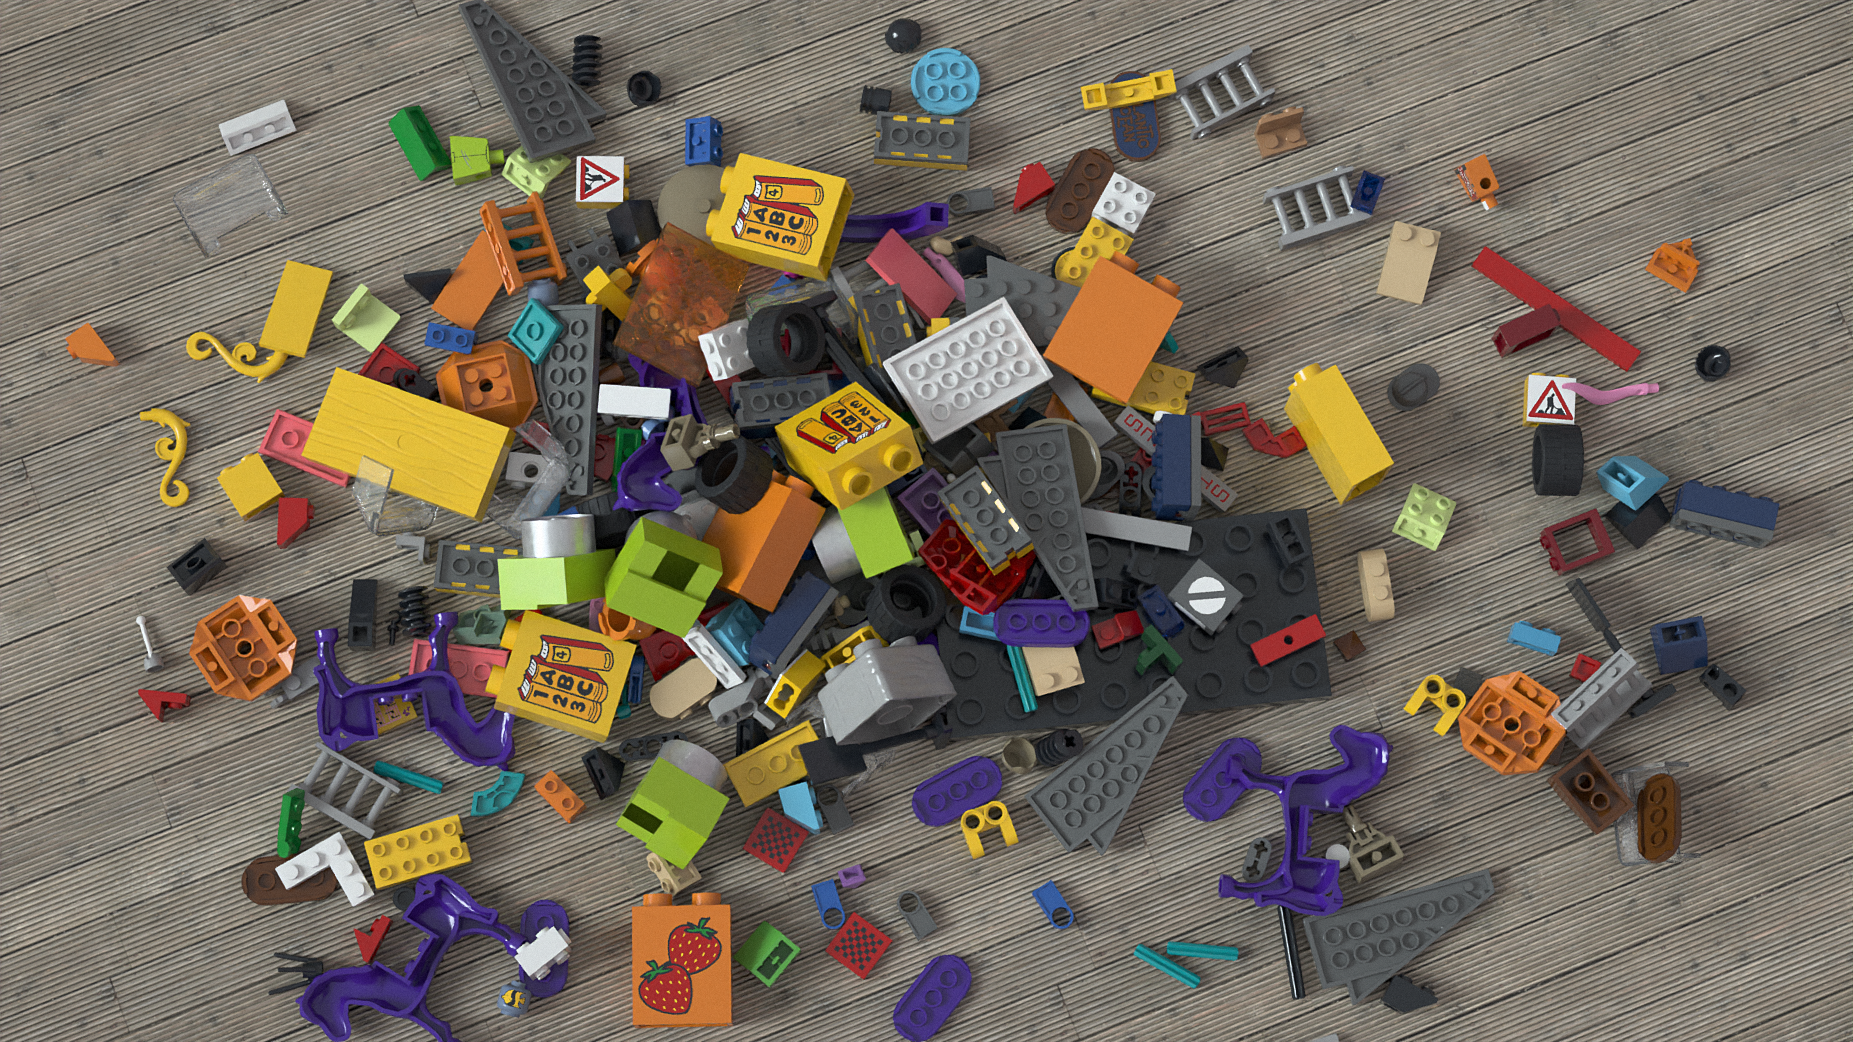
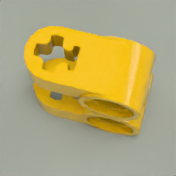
M1430 675L1421 682L1403 710L1414 716L1424 700L1432 702L1444 713L1433 728L1436 733L1443 737L1464 708L1466 697L1461 690L1451 687L1442 677ZM1427 683L1436 684L1438 693H1430L1427 690ZM1447 697L1456 698L1458 706L1455 708L1450 707L1447 704Z
M991 801L981 807L968 810L962 815L960 826L973 860L985 856L978 834L989 829L999 827L1007 847L1019 843L1007 808L999 801ZM993 808L999 809L1002 817L999 820H992L988 812ZM976 817L979 821V826L974 829L969 828L966 825L967 818Z

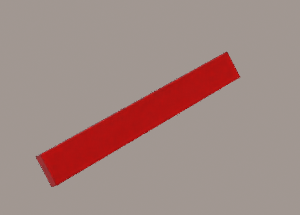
M1485 246L1473 262L1471 267L1534 310L1550 303L1552 309L1555 308L1560 316L1559 326L1624 371L1627 372L1641 353L1640 350Z

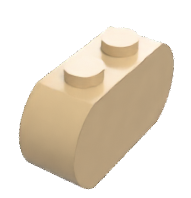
M1383 548L1359 551L1357 563L1366 617L1369 622L1393 619L1395 612L1385 551Z
M691 659L652 686L650 690L651 706L656 715L664 720L676 721L679 718L684 720L693 713V708L699 704L703 707L713 699L712 695L715 694L718 685L717 677L701 659Z

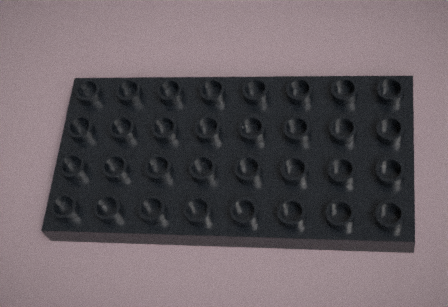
M1307 509L1194 520L1193 522H1175L1173 524L1192 527L1188 551L1086 533L1093 578H1110L1138 585L1137 609L1097 608L1086 610L1090 617L1089 633L1082 643L1074 646L1085 683L1041 696H1035L1038 708L1032 712H1026L1008 654L1007 644L1002 641L960 633V625L966 605L956 597L928 566L929 573L933 574L937 581L941 583L947 601L945 614L935 628L939 644V657L957 693L954 698L945 704L947 725L952 724L953 726L949 742L1114 724L1172 676H1175L1189 693L1178 717L1329 700L1332 692L1324 638L1263 667H1260L1250 647L1251 644L1314 614L1317 615L1322 625ZM1290 511L1311 552V556L1308 560L1286 569L1266 529L1268 521ZM1134 550L1139 551L1138 554L1160 562L1152 586L1125 576L1127 569L1123 568L1127 555H1133ZM1198 559L1202 560L1244 595L1241 600L1243 606L1235 615L1230 613L1225 619L1228 621V624L1220 633L1215 631L1212 636L1167 600L1171 591ZM1056 586L1057 593H1055V594H1053L1052 596L1046 598L1047 600L1050 599V598L1056 597V596H1058V595H1061V592L1059 591V589L1057 588V586ZM1017 590L1011 595V597L1008 600H1012L1015 598ZM1136 610L1143 629L1145 630L1152 624L1184 661L1180 669L1173 675L1160 660L1141 675L1135 669L1138 664L1137 659L1148 647L1141 640L1142 634L1100 650L1091 626L1112 619L1116 614ZM1284 638L1286 644H1292L1290 638Z

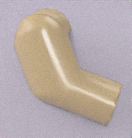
M959 235L953 240L948 241L935 236L930 240V245L937 253L951 255L953 250L950 242L963 237Z
M842 595L840 598L837 597L833 608V613L842 629L850 626L841 623L837 616L844 613V608L850 606V601L846 595Z

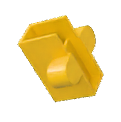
M598 265L583 279L592 291L586 297V304L602 305V312L608 308L624 324L640 310L625 291L632 284V278L625 269H616L612 274L608 275Z

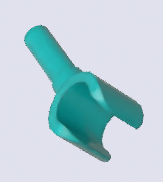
M624 685L622 690L623 705L617 706L620 720L631 716L628 702V685Z

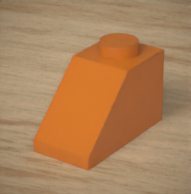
M88 322L65 338L69 344L66 349L74 359L79 357L83 363L117 367L120 364Z

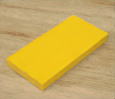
M287 260L259 341L260 347L302 358L306 357L333 277V271Z
M809 720L723 764L745 808L774 794L778 789L785 788L808 776L798 745L819 740Z

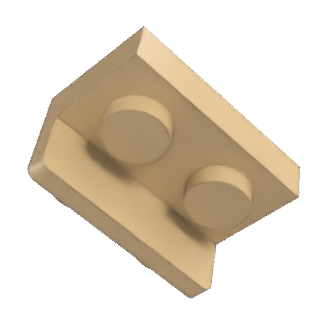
M651 852L646 857L648 866L659 878L662 889L666 893L672 894V898L702 879L692 861L682 870L654 852Z

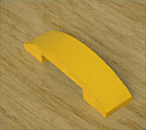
M1172 69L1150 73L1148 77L1104 85V83L1081 87L1085 110H1103L1131 106L1177 93Z

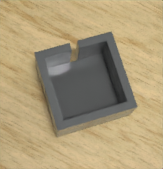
M972 424L963 427L934 444H931L928 439L922 445L937 463L951 474H954L956 478H959L975 467L977 458L987 457L995 449L987 437Z

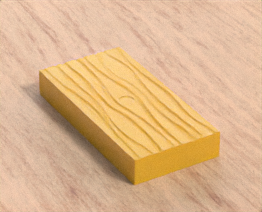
M336 367L301 456L316 464L482 523L516 433L508 427Z

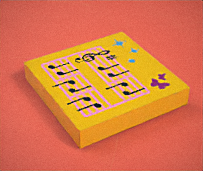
M397 673L375 684L395 681L401 677ZM402 698L394 699L393 704L378 706V702H374L378 735L418 718L411 701L402 702Z

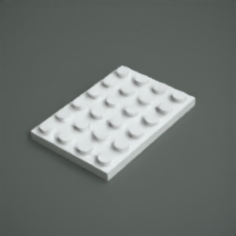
M1004 297L883 362L884 368L931 444L940 441L1053 378L1051 371Z

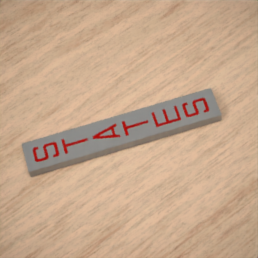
M1128 405L1114 421L1113 425L1152 456L1156 449V444H1152L1151 441L1152 431L1155 430V426ZM1201 465V497L1223 514L1237 498L1238 494Z

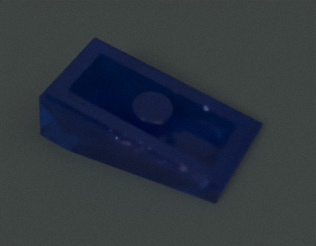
M1363 170L1350 207L1372 215L1385 178Z
M1159 585L1138 596L1140 603L1165 640L1184 629L1182 618Z

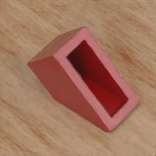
M1041 162L1035 165L1030 163L1021 170L1022 173H1020L1012 210L1014 214L1029 207L1055 189V183Z
M279 498L277 546L280 549H286L310 527V519H314L315 507L311 505L308 498Z

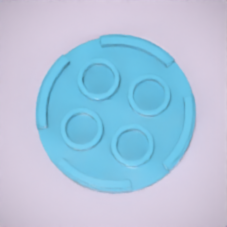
M952 48L932 50L923 56L913 68L911 75L912 94L918 105L932 115H959L968 110L978 97L980 90L978 68L969 57L959 50Z

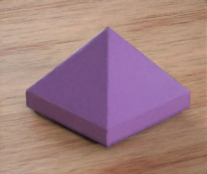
M861 864L838 871L842 886L845 888L856 889L866 880Z

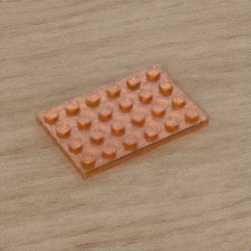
M667 222L659 236L613 344L679 380L685 378L687 384L697 388L708 366L698 336L726 324L750 266Z

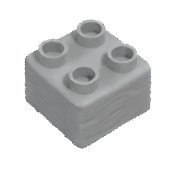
M914 636L901 638L893 642L889 647H883L879 639H870L860 643L853 649L856 660L852 663L837 665L825 673L828 684L818 693L824 714L837 745L873 742L914 731L957 695L936 648L931 644L918 645Z

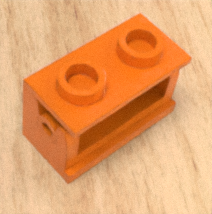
M552 770L534 786L536 791L569 824L587 808L585 803Z

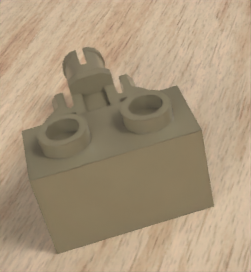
M692 414L673 418L670 420L660 451L673 471L689 469L695 466L697 457L703 455L708 450L719 448L724 441L738 439L740 430L735 423L718 428L716 424L709 426L698 424Z
M1354 805L1348 806L1349 809H1343L1341 815L1351 830L1346 834V838L1350 843L1348 865L1360 885L1402 864L1404 854L1393 835L1387 838L1383 833L1375 830L1371 822L1367 823V825L1363 823Z

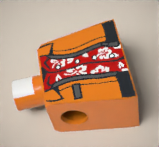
M1485 154L1454 169L1472 202L1480 198L1486 211L1498 205L1493 191L1500 187Z

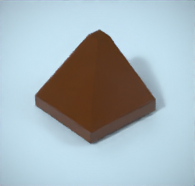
M1354 629L1333 642L1345 662L1366 650Z

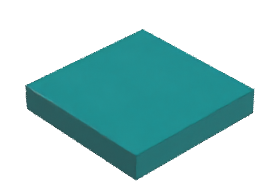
M531 298L507 336L534 364L541 365L564 329V326L537 299Z

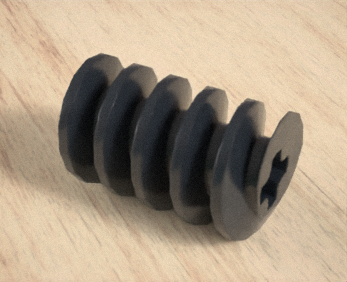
M579 35L574 38V44L576 45L573 48L575 55L573 56L574 64L572 65V71L574 73L571 77L575 84L585 87L601 85L599 80L594 79V77L601 76V72L595 70V68L602 67L600 62L595 61V59L602 58V54L596 52L603 49L601 44L596 43L601 40L600 37Z
M413 586L405 588L398 593V597L403 599L400 601L399 606L404 609L400 612V616L406 618L401 621V625L406 627L402 631L403 636L421 638L431 634V632H426V629L432 627V624L425 622V619L430 618L431 614L424 613V610L430 608V605L423 604V601L428 599L429 596L422 594V591L428 589L427 586Z
M1064 728L1054 732L1036 744L1035 755L1037 760L1042 765L1051 768L1062 764L1082 751V736L1074 729Z

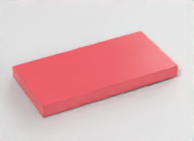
M893 228L887 231L865 260L889 285L900 283L904 300L930 326L931 319L940 318L957 295Z
M277 409L258 452L347 488L352 476L316 464L301 456L314 423Z
M414 639L408 675L423 672L431 665L432 649L429 641ZM448 643L450 670L457 679L462 693L497 699V695L485 692L493 665L496 664L507 668L510 652Z

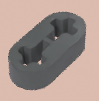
M1256 838L1249 846L1241 870L1242 877L1247 882H1257L1264 874L1272 850L1271 843L1266 838ZM1261 842L1264 843V848L1267 849V852H1262L1258 859L1255 858L1257 849L1254 848V845L1258 846ZM1255 861L1257 862L1256 871L1259 872V875H1254L1251 878L1246 868H1251Z

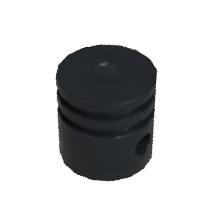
M865 85L861 98L860 112L863 113L865 111L866 114L871 112V115H877V111L889 112L892 90L879 87L874 89V86L868 88V85Z

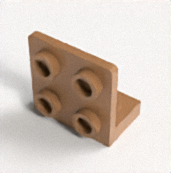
M1293 106L1283 110V113L1277 115L1269 113L1260 117L1254 136L1262 159L1307 146L1308 143L1300 123L1304 114L1303 107L1296 109Z

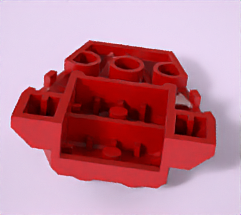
M945 519L918 549V555L964 605L981 615H988L990 612L995 613L1024 582L1027 576V569L1033 564L1036 557L1033 550L1020 559L1014 556L1009 560L1010 565L994 575L954 520Z

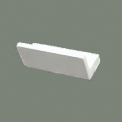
M285 100L219 124L230 156L296 131Z
M601 384L597 413L605 416L671 420L673 416V411L670 409L671 390Z
M696 619L686 637L682 639L726 689L744 682L747 675Z

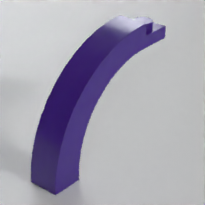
M925 202L916 208L902 212L879 215H848L840 242L879 243L891 228L904 240L938 233L948 227L949 204Z

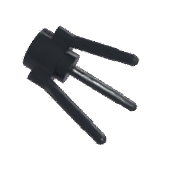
M275 952L274 957L305 963L303 967H279L278 972H303V978H308V980L270 990L268 994H279L310 985L316 976L323 974V960L317 961V958Z

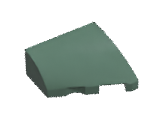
M486 604L476 610L460 613L458 624L453 628L458 644H500L508 619H510L511 610H501V605L490 608Z

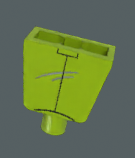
M450 136L455 186L489 178L492 176L491 164L505 163L504 150H490V144L486 138Z

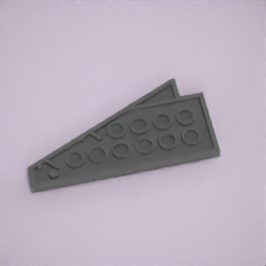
M472 0L459 4L458 10L529 162L533 163L595 144L596 138L589 123L606 118V111L483 0Z
M987 256L988 278L964 279L966 317L1004 297L1034 346H1049L1081 288L996 257Z
M602 305L544 306L564 326V329L541 365L534 364L530 359L567 493L568 495L593 496Z
M1060 424L995 433L998 455L977 458L978 467L1032 540L1033 551L1072 611L1097 609L1098 601L1067 425Z
M1175 676L1169 678L1086 745L1077 756L1069 759L1024 795L1068 853L1086 839L1091 842L1101 856L1108 850L1189 696V693Z
M1489 869L1341 908L1327 916H1312L1302 919L1322 990L1346 984L1352 1006L1358 1004L1495 893Z

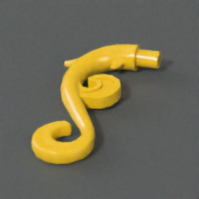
M206 332L194 333L189 337L186 344L189 356L194 360L201 361L210 357L213 351L212 348H208L206 351H199L197 345L201 340H208L229 366L246 376L258 377V383H261L266 377L277 372L284 365L288 357L286 353L274 351L272 356L266 358L269 361L259 366L247 365L241 361V358L245 355L249 363L254 361L257 356L255 346L247 342L239 343L231 354L219 340Z
M151 408V411L140 412V420L159 422L162 427H165V424L169 425L173 429L177 441L175 449L171 451L168 447L173 445L174 442L170 438H160L155 445L158 457L171 461L160 485V498L170 507H180L189 499L190 492L188 486L180 480H174L173 484L179 487V494L175 497H170L167 494V486L184 459L187 449V432L185 427L191 424L169 410Z

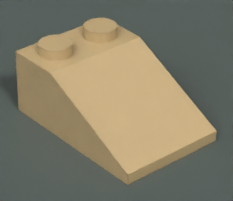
M1395 221L1391 229L1376 294L1422 305L1441 232Z
M1022 647L1035 696H1041L1085 683L1074 647Z

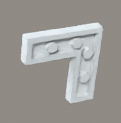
M340 832L275 868L287 890L331 867L354 908L376 896Z

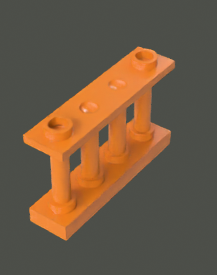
M537 191L532 192L526 201L527 204L499 209L496 207L495 201L491 200L486 201L479 210L508 296L517 295L525 282L553 277L554 282L559 286L567 277L566 265L561 261L544 212V202L539 198ZM531 213L534 225L512 230L504 229L501 221L502 218ZM538 234L542 245L541 247L514 252L511 250L509 240ZM546 256L549 268L527 273L519 272L516 264L517 261Z

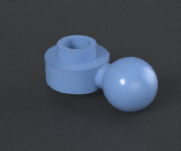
M670 404V409L673 411V416H672V419H673L674 416H675V409H674V407ZM650 419L645 421L641 427L642 438L647 441L651 438V434L663 432L664 422H669L670 420Z

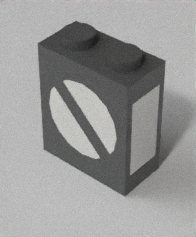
M1198 559L1171 591L1167 600L1212 636L1215 631L1220 633L1228 624V621L1225 619L1230 613L1235 615L1243 606L1241 600L1244 595L1202 560Z

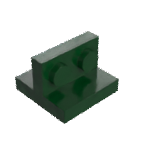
M1151 624L1144 630L1141 636V640L1148 647L1139 655L1137 659L1138 664L1135 669L1143 675L1160 660L1173 675L1180 669L1184 660Z

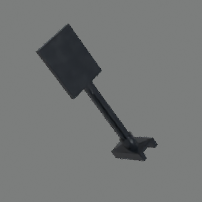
M831 290L801 301V304H806L816 312L825 332L831 334L885 401L884 405L899 416L905 408L876 365L871 363L864 370L828 318L829 314L826 310L838 299L835 291Z
M1577 578L1567 582L1565 585L1596 632L1601 631L1603 633L1604 639L1615 654L1620 648L1623 649L1615 635L1608 629L1611 626L1581 579ZM1672 683L1657 688L1655 691L1651 687L1641 696V700L1629 708L1627 712L1632 719L1639 717L1677 692Z
M943 707L936 711L931 724L925 725L921 729L862 745L858 743L837 745L833 736L798 745L812 786L867 771L863 755L922 739H932L936 750L946 748L953 730L952 724L945 726L943 722L947 712L946 708Z

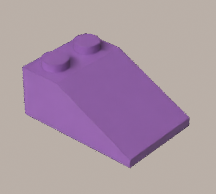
M934 467L897 497L898 505L929 537L945 519L954 520L937 494L938 491L949 484Z

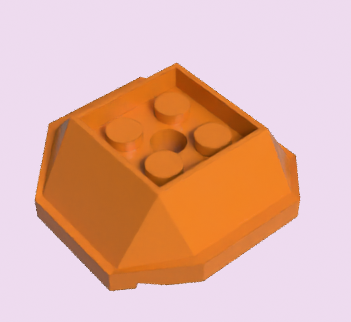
M502 340L475 345L472 347L470 355L453 352L435 375L441 404L508 427L515 433L522 432L527 420L539 403L529 357L521 350ZM485 383H491L493 388L489 392L481 391V386Z
M238 595L198 622L189 654L217 695L252 702L292 676L298 639L270 599ZM244 644H251L252 649L250 653L242 655L240 653L241 647Z
M1521 671L1486 679L1458 716L1463 749L1502 775L1538 773L1566 735L1565 728L1551 715L1561 705L1559 696ZM1511 723L1518 725L1515 731H1508L1506 727Z

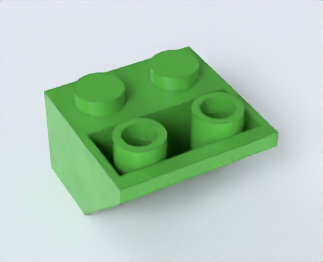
M764 920L733 956V959L770 989L801 953V949Z

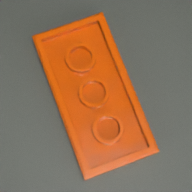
M484 230L480 232L431 307L432 310L460 328L474 331L504 285L487 232Z

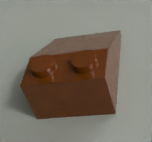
M1589 748L1579 753L1546 779L1561 800L1595 835H1598L1634 806Z

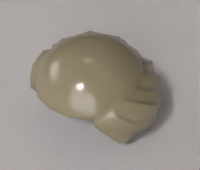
M1025 737L1010 738L1004 743V749L1001 754L1004 765L1009 770L1018 774L1031 772L1038 760L1035 755L1034 745L1031 744L1030 740H1027Z

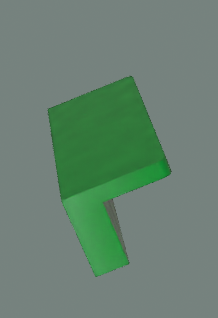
M420 105L402 108L389 121L388 124L420 181L426 180L434 171L445 170L452 165Z

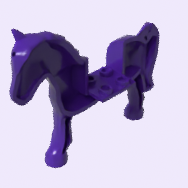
M652 341L635 347L629 354L628 360L639 374L640 387L670 389L671 401L675 400L676 412H680L681 416L692 414L698 424L708 425L700 408L695 388L697 378L706 372L703 367L707 365L700 341L695 343ZM666 432L651 434V438L646 441V444L640 446L629 456L627 461L622 463L621 469L617 474L619 498L615 502L613 510L623 507L629 511L660 510L672 512L682 503L680 493L666 485L662 478L675 472L660 451ZM768 446L760 447L770 454V449ZM702 455L697 457L695 466L689 469L681 470L688 471L697 468L698 462L702 458Z
M457 611L434 615L436 627L429 635V643L432 649V662L429 668L420 673L380 684L357 683L343 674L337 664L334 650L335 643L339 638L338 628L322 629L314 632L318 644L317 656L321 663L313 669V673L319 682V699L316 709L318 730L323 742L332 750H344L356 741L379 739L374 702H378V706L393 704L394 699L402 698V702L417 700L418 696H421L427 732H434L439 736L443 743L454 754L458 755L462 761L471 763L476 767L497 766L503 771L509 770L507 762L516 753L512 736L515 715L494 709L493 706L487 717L477 724L466 709L462 690L450 670L448 636L451 630L458 624ZM340 731H341L347 738H341V737H340Z
M1338 725L1330 732L1329 738L1331 744L1341 754L1344 764L1328 770L1310 769L1298 771L1288 776L1267 775L1254 771L1244 764L1240 756L1230 754L1227 761V778L1239 779L1246 789L1268 790L1280 798L1285 831V851L1278 870L1264 881L1256 883L1238 882L1230 874H1221L1218 884V896L1220 898L1235 897L1241 900L1254 899L1257 907L1278 904L1298 913L1315 916H1327L1341 908L1343 905V895L1338 885L1340 860L1303 856L1306 854V850L1311 848L1312 838L1307 835L1308 826H1312L1313 813H1342L1344 806L1370 792L1380 784L1382 778L1388 772L1389 753L1394 748L1393 745H1389L1385 736L1375 732L1361 733L1346 725ZM1332 890L1331 896H1325V894L1329 893Z
M442 874L424 875L418 880L414 901L407 908L402 919L430 935L429 939L424 938L418 947L420 953L416 960L412 959L407 964L404 970L407 973L405 978L378 961L363 967L351 966L329 969L324 974L316 976L306 988L304 995L297 998L295 1002L299 1004L301 1017L315 1025H319L329 1039L334 1042L345 1041L351 1035L352 1028L348 1016L349 1004L370 1006L381 1013L396 1018L408 1019L431 1033L438 1042H462L453 1037L451 1025L447 1021L440 1020L431 1014L426 1006L429 988L444 955L455 942L463 937L486 935L502 942L507 953L515 958L518 954L516 950L528 941V937L515 932L508 924L499 923V913L497 910L480 906L462 886ZM430 890L432 894L424 895V892Z

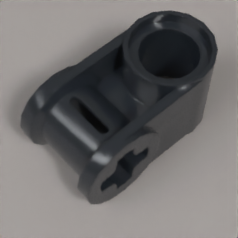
M400 368L393 375L394 384L400 390L431 401L439 394V390L414 370ZM406 375L408 376L407 378L409 380L408 384L405 383L406 380L404 379Z

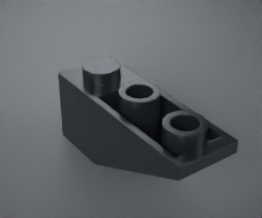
M353 579L348 622V647L351 651H375L377 579Z

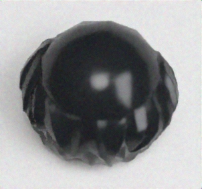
M904 18L894 20L885 33L886 44L895 53H908L920 44L922 30L920 25L914 20Z
M642 70L628 79L626 88L628 97L634 105L647 107L657 102L662 86L657 76L650 71Z
M1708 345L1698 353L1694 366L1702 380L1705 382H1715L1724 378L1729 373L1731 368L1729 351L1725 347Z

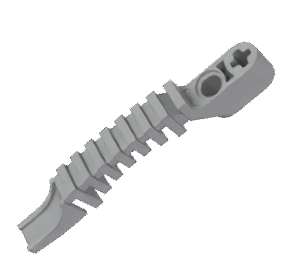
M867 620L848 629L830 627V629L825 630L823 628L819 630V634L812 637L803 651L807 649L813 655L816 654L817 658L820 659L823 656V650L829 652L833 649L832 646L840 644L861 628L871 626V624ZM758 667L754 673L753 669L750 668L746 670L749 675L748 681L713 698L709 702L708 707L717 726L726 728L754 714L758 709L757 703L763 690L769 687L771 691L774 686L771 680L773 678L772 675L770 676Z

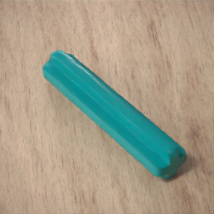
M1007 645L1024 709L1026 712L1035 711L1038 705L1021 647Z
M380 760L375 763L373 770L376 774L437 794L441 793L444 785L440 780Z
M1169 941L1166 950L1168 955L1236 961L1239 954L1237 947Z
M1143 944L1137 945L1134 951L1136 957L1193 989L1200 983V976Z

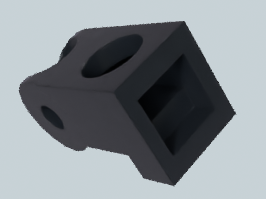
M1711 664L1699 676L1700 682L1722 702V705L1728 711L1732 709L1747 691L1715 664Z

